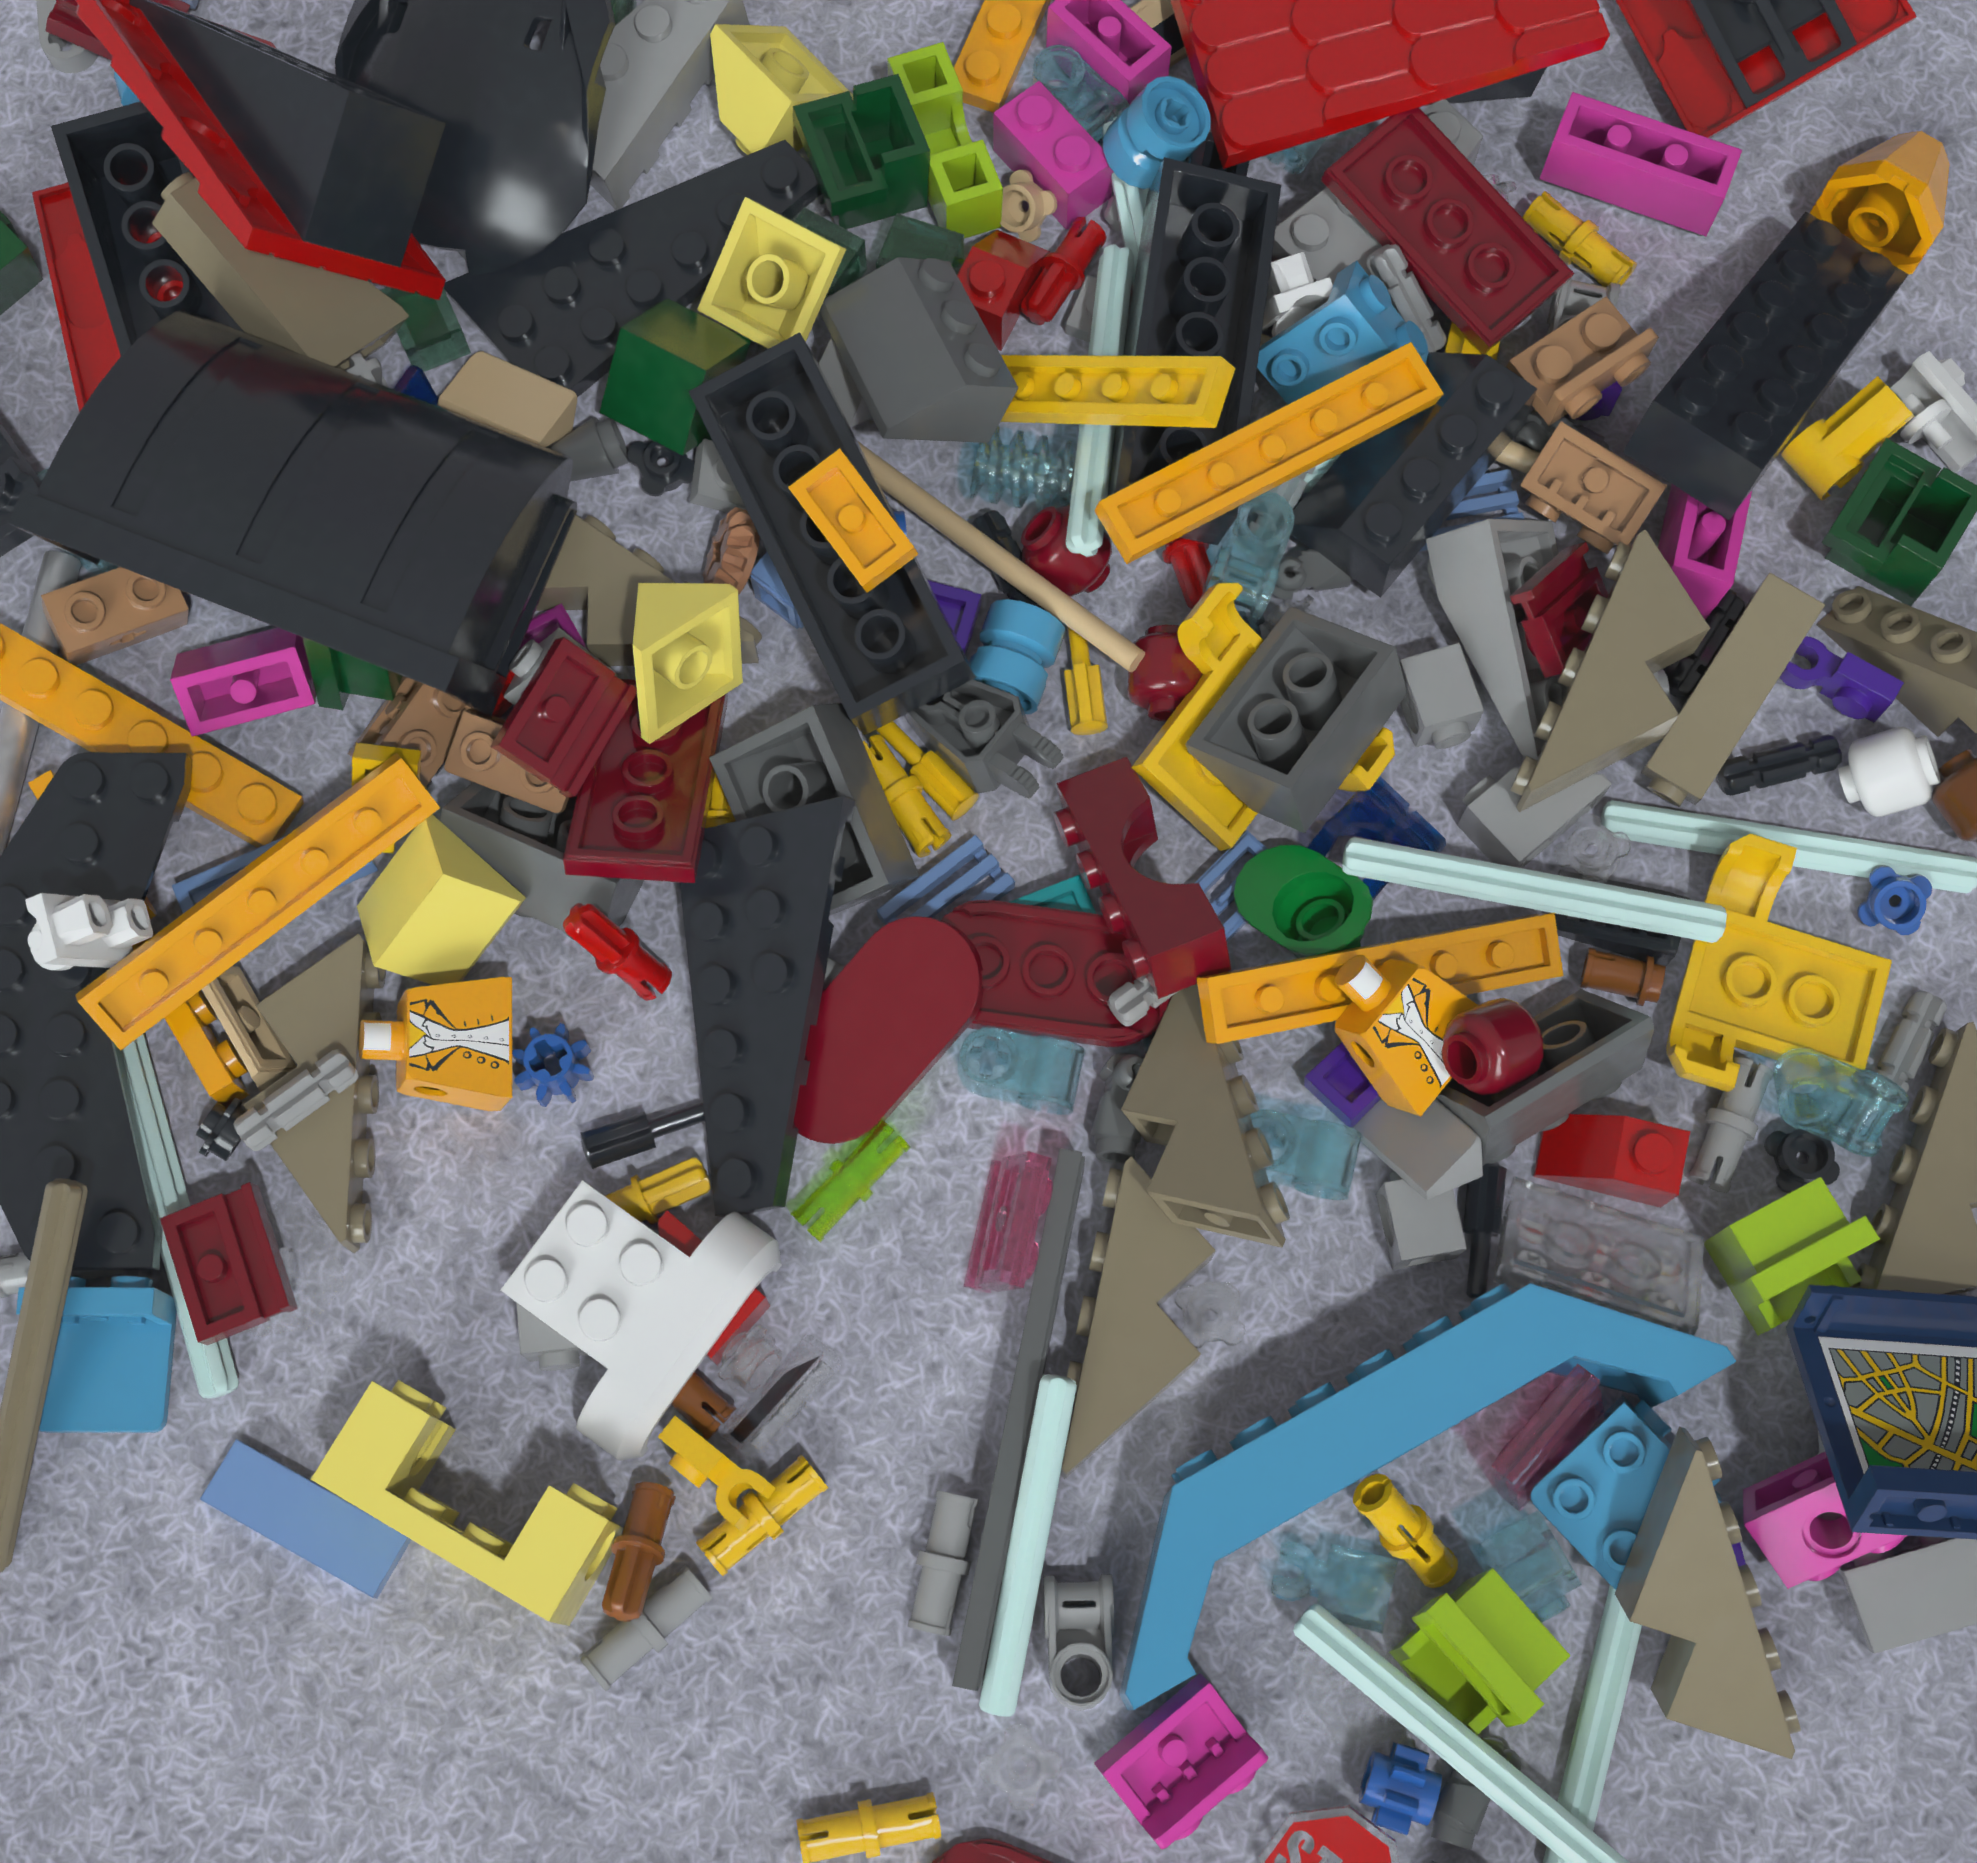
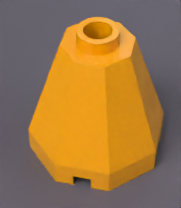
M1923 131L1902 133L1886 140L1840 165L1829 179L1810 214L1819 220L1830 222L1845 236L1871 252L1884 255L1894 266L1907 274H1913L1944 227L1950 163L1943 143Z

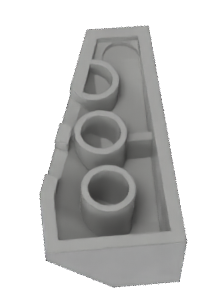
M1486 519L1427 538L1426 543L1429 553L1428 574L1431 582L1436 587L1438 600L1523 758L1529 756L1537 760L1545 741L1534 736L1549 702L1561 705L1567 689L1565 685L1558 683L1559 678L1554 676L1544 677L1537 658L1532 655L1526 643L1525 631L1521 624V621L1527 617L1522 603L1513 605L1510 596L1559 553L1552 521Z

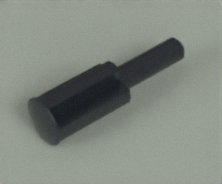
M703 1102L647 1120L644 1111L585 1132H580L581 1145L586 1160L591 1168L594 1169L656 1148L654 1138L705 1122Z
M1487 1163L1483 1165V1176L1467 1183L1463 1233L1472 1234L1466 1291L1467 1296L1471 1299H1477L1487 1293L1491 1237H1498V1234H1501L1507 1168L1496 1164Z

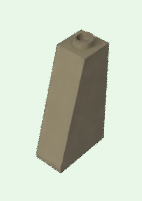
M190 172L177 177L162 191L161 197L165 202L152 224L245 333L346 371L350 369L349 357L361 353L364 359L388 344L409 318V315L399 304L369 281L327 271L321 266L320 268H315L274 257L271 252L269 255L245 249L198 194L200 182Z
M1769 572L1753 593L1697 685L1678 712L1679 716L1641 771L1642 774L1652 779L1647 786L1652 793L1678 807L1681 806L1685 799L1696 805L1703 798L1826 604Z

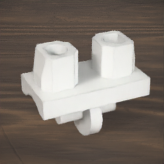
M1304 252L1271 262L1262 333L1274 324L1272 337H1275L1328 301L1333 287L1331 279L1328 277L1314 282Z
M1928 351L1919 356L1912 363L1907 373L1890 387L1914 415L1901 431L1900 436L1907 444H1912L1923 438L1948 468L1954 473H1958L1977 457V404L1962 388L1965 385V373L1952 358L1938 361Z
M40 893L25 900L28 912L37 920L32 932L28 936V945L31 948L35 961L41 967L49 970L62 971L68 970L73 966L111 968L133 952L132 945L153 936L146 904L140 899L128 898L120 901L102 899L98 895L68 896Z

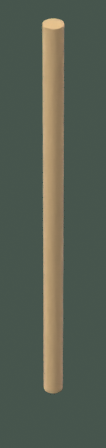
M858 441L881 489L1129 672L1135 671L1145 656V652Z

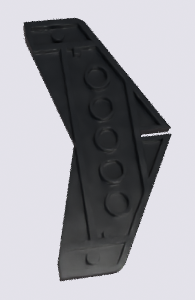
M85 752L71 756L60 766L0 856V1205L24 1255L30 1261L45 1187L54 1179L62 1178L81 1182L86 1185L88 1190L72 1271L159 1270L161 1233L154 1204L149 1202L114 1042L78 1003L75 995L110 968L73 966L68 970L56 971L41 967L35 961L31 948L28 945V936L32 932L37 920L28 912L25 900L40 893L68 896L88 894L98 895L102 899L123 901L129 898L144 901L173 822H179L190 793L192 760L186 753Z

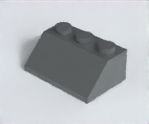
M897 257L824 299L819 313L883 439L989 443L1015 396L1018 386L950 261H942L936 258L915 259Z
M1290 606L1186 742L1187 750L1252 811L1306 833L1407 695L1396 647Z
M842 703L812 705L709 757L736 821L840 796L856 800L852 823L845 822L840 856L845 858L841 882L835 881L829 916L868 901L920 877L855 724L850 720Z
M473 782L442 808L440 821L526 897L514 914L522 917H532L562 930L568 937L570 936L563 928V921L570 915V908L577 903H582L583 905L593 904L618 926L624 922L644 880L565 875L563 858L578 794L576 797H569L563 812L554 813Z
M1580 989L1533 1017L1539 1025L1543 1037L1544 1055L1539 1069L1527 1080L1498 1093L1481 1095L1469 1091L1452 1078L1436 1097V1100L1479 1135L1482 1142V1166L1487 1163L1499 1162L1509 1157L1519 1143L1539 1131L1558 1127L1568 1119L1570 1112L1592 1099L1612 1094L1619 1089L1624 1079L1641 1070L1655 1029L1651 1017Z

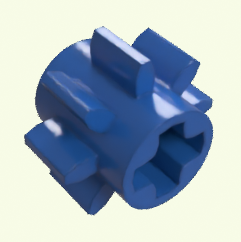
M560 1023L555 1029L554 1034L541 1035L536 1028L532 1027L530 1029L532 1041L527 1045L526 1049L512 1050V1056L516 1062L526 1068V1071L518 1074L514 1079L516 1085L521 1091L528 1090L537 1085L536 1098L543 1107H547L552 1095L564 1094L566 1099L573 1104L576 1102V1094L573 1088L578 1084L579 1080L593 1081L594 1079L591 1070L579 1062V1060L587 1057L591 1052L586 1040H580L569 1045V1031L565 1024ZM555 1054L559 1059L562 1071L551 1076L546 1070V1064L543 1060L547 1056Z
M1398 1742L1392 1743L1389 1756L1376 1751L1371 1753L1363 1774L1358 1801L1361 1804L1375 1808L1371 1818L1372 1824L1404 1835H1408L1411 1821L1425 1826L1429 1825L1437 1806L1442 1784V1774L1426 1769L1430 1756L1429 1753Z

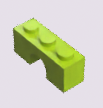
M940 42L887 58L888 76L899 74L930 148L928 201L944 240L948 244L1001 228L1003 187L984 140L972 142L963 111V89L944 43Z

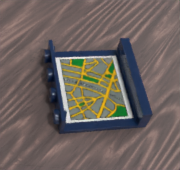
M1809 1285L1786 1326V1332L1851 1532L1977 1540V1297L1962 1294L1946 1295L1905 1292L1901 1290L1849 1288L1834 1285Z

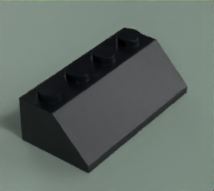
M1429 352L1426 366L1444 393L1438 402L1344 451L1286 518L1282 529L1309 548L1318 551L1343 572L1381 598L1426 544V539L1432 537L1526 423L1537 388L1487 354Z

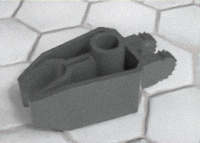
M971 680L934 699L933 701L937 703L935 705L925 704L905 714L910 726L930 751L932 750L977 793L995 791L1002 784L1010 790L1017 792L1020 796L1022 795L1030 799L1040 787L1037 780L1028 770L1017 765L1023 756L1026 755L1043 766H1047L1049 769L1056 768L1064 758L1057 745L1031 729L1018 696L976 680Z

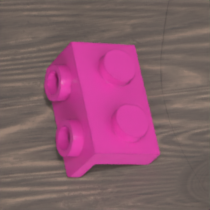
M1199 1673L1094 1762V1765L1159 1848L1165 1849L1175 1840H1181L1192 1834L1200 1825L1203 1816L1226 1796L1244 1789L1253 1780L1256 1771L1267 1762L1268 1755L1246 1732L1211 1683Z

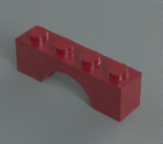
M1126 756L1056 783L1062 809L1055 811L1053 814L1065 846L1070 847L1076 844L1080 850V853L1076 854V861L1086 886L1089 890L1099 886L1103 896L1098 897L1108 928L1112 934L1122 930L1127 939L1122 942V947L1134 977L1138 979L1146 975L1157 998L1160 999L1197 984V977L1231 971V964L1224 927L1199 883H1163L1147 878L1134 869L1139 857L1158 840L1150 796L1137 773L1131 768L1132 765Z

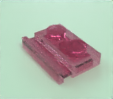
M1026 1151L1003 1157L1002 1162L998 1160L991 1161L963 1287L985 1293H991V1290L1001 1292L1024 1288L1025 1281L1033 1274L1038 1260L1039 1247L1037 1242H1034L1039 1216L1046 1211L1052 1196L1053 1183L1051 1178H1048L1052 1158Z
M1579 1364L1573 1368L1559 1386L1548 1394L1534 1416L1517 1436L1513 1437L1504 1446L1491 1465V1468L1496 1472L1493 1476L1498 1494L1519 1512L1531 1500V1491L1534 1485L1579 1443L1604 1413L1602 1392L1598 1388L1600 1380Z

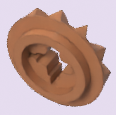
M735 507L720 521L718 532L712 537V545L706 555V567L702 573L704 583L730 584L738 589V595L744 589L750 577L760 541V536L747 510Z

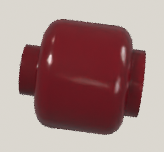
M1070 505L1058 508L1054 506L1046 507L1038 512L1023 530L1021 536V543L1024 545L1022 549V562L1070 597L1083 591L1086 593L1095 591L1104 583L1110 573V565L1108 563L1112 554L1111 538L1104 532L1103 543L1098 548L1096 555L1086 557L1081 553H1071L1066 546Z
M1165 624L1150 627L1145 630V636L1133 642L1145 652V656L1135 671H1128V698L1136 706L1148 710V717L1153 720L1166 722L1203 675L1195 664L1186 657L1180 646L1177 633L1179 625Z
M1506 998L1490 1000L1457 1014L1447 1024L1443 1036L1442 1059L1446 1070L1454 1080L1462 1084L1469 1091L1481 1095L1498 1093L1527 1080L1539 1069L1544 1055L1543 1037L1539 1025L1528 1010L1519 1003Z

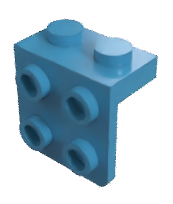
M1356 260L1337 273L1326 303L1260 346L1257 368L1283 400L1290 404L1412 342L1425 364L1429 351L1425 336L1419 327L1412 321L1405 322L1393 307L1390 294L1384 283L1375 275L1369 276Z
M117 1276L111 1278L110 1287H86V1279L70 1277L39 1426L40 1432L156 1433L166 1426L177 1310L172 1296L152 1288V1279L136 1276ZM19 1287L16 1315L20 1314L25 1287Z
M1623 1395L1604 1413V1420L1537 1482L1531 1491V1500L1535 1507L1615 1590L1672 1446L1664 1438L1672 1428L1644 1399L1634 1407ZM1720 1478L1713 1480V1486L1718 1484L1722 1479ZM1715 1490L1718 1502H1723L1720 1494Z

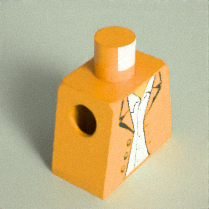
M1364 955L1355 956L1340 968L1335 977V984L1352 1000L1351 1004L1335 1022V1033L1381 1099L1388 1106L1421 1117L1452 1079L1442 1059L1443 1036L1447 1024L1457 1014L1478 1004L1419 964L1391 958L1384 962L1378 970Z
M496 977L407 989L397 1005V1021H361L359 1031L360 1059L396 1060V1090L403 1095L484 1111H501L512 1098V977Z

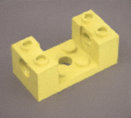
M397 1380L391 1391L372 1381L311 1480L545 1620L570 1626L613 1553L611 1551L613 1539L622 1535L623 1527L611 1521L618 1508L575 1483L571 1485L567 1494L549 1485L514 1544L483 1526L481 1528L472 1522H469L466 1529L462 1530L454 1525L460 1512L437 1498L418 1491L456 1430L440 1420L446 1407L400 1380Z

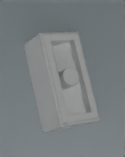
M1380 1099L1353 1126L1354 1136L1426 1200L1483 1176L1482 1142L1479 1135L1436 1099L1421 1117L1390 1107Z

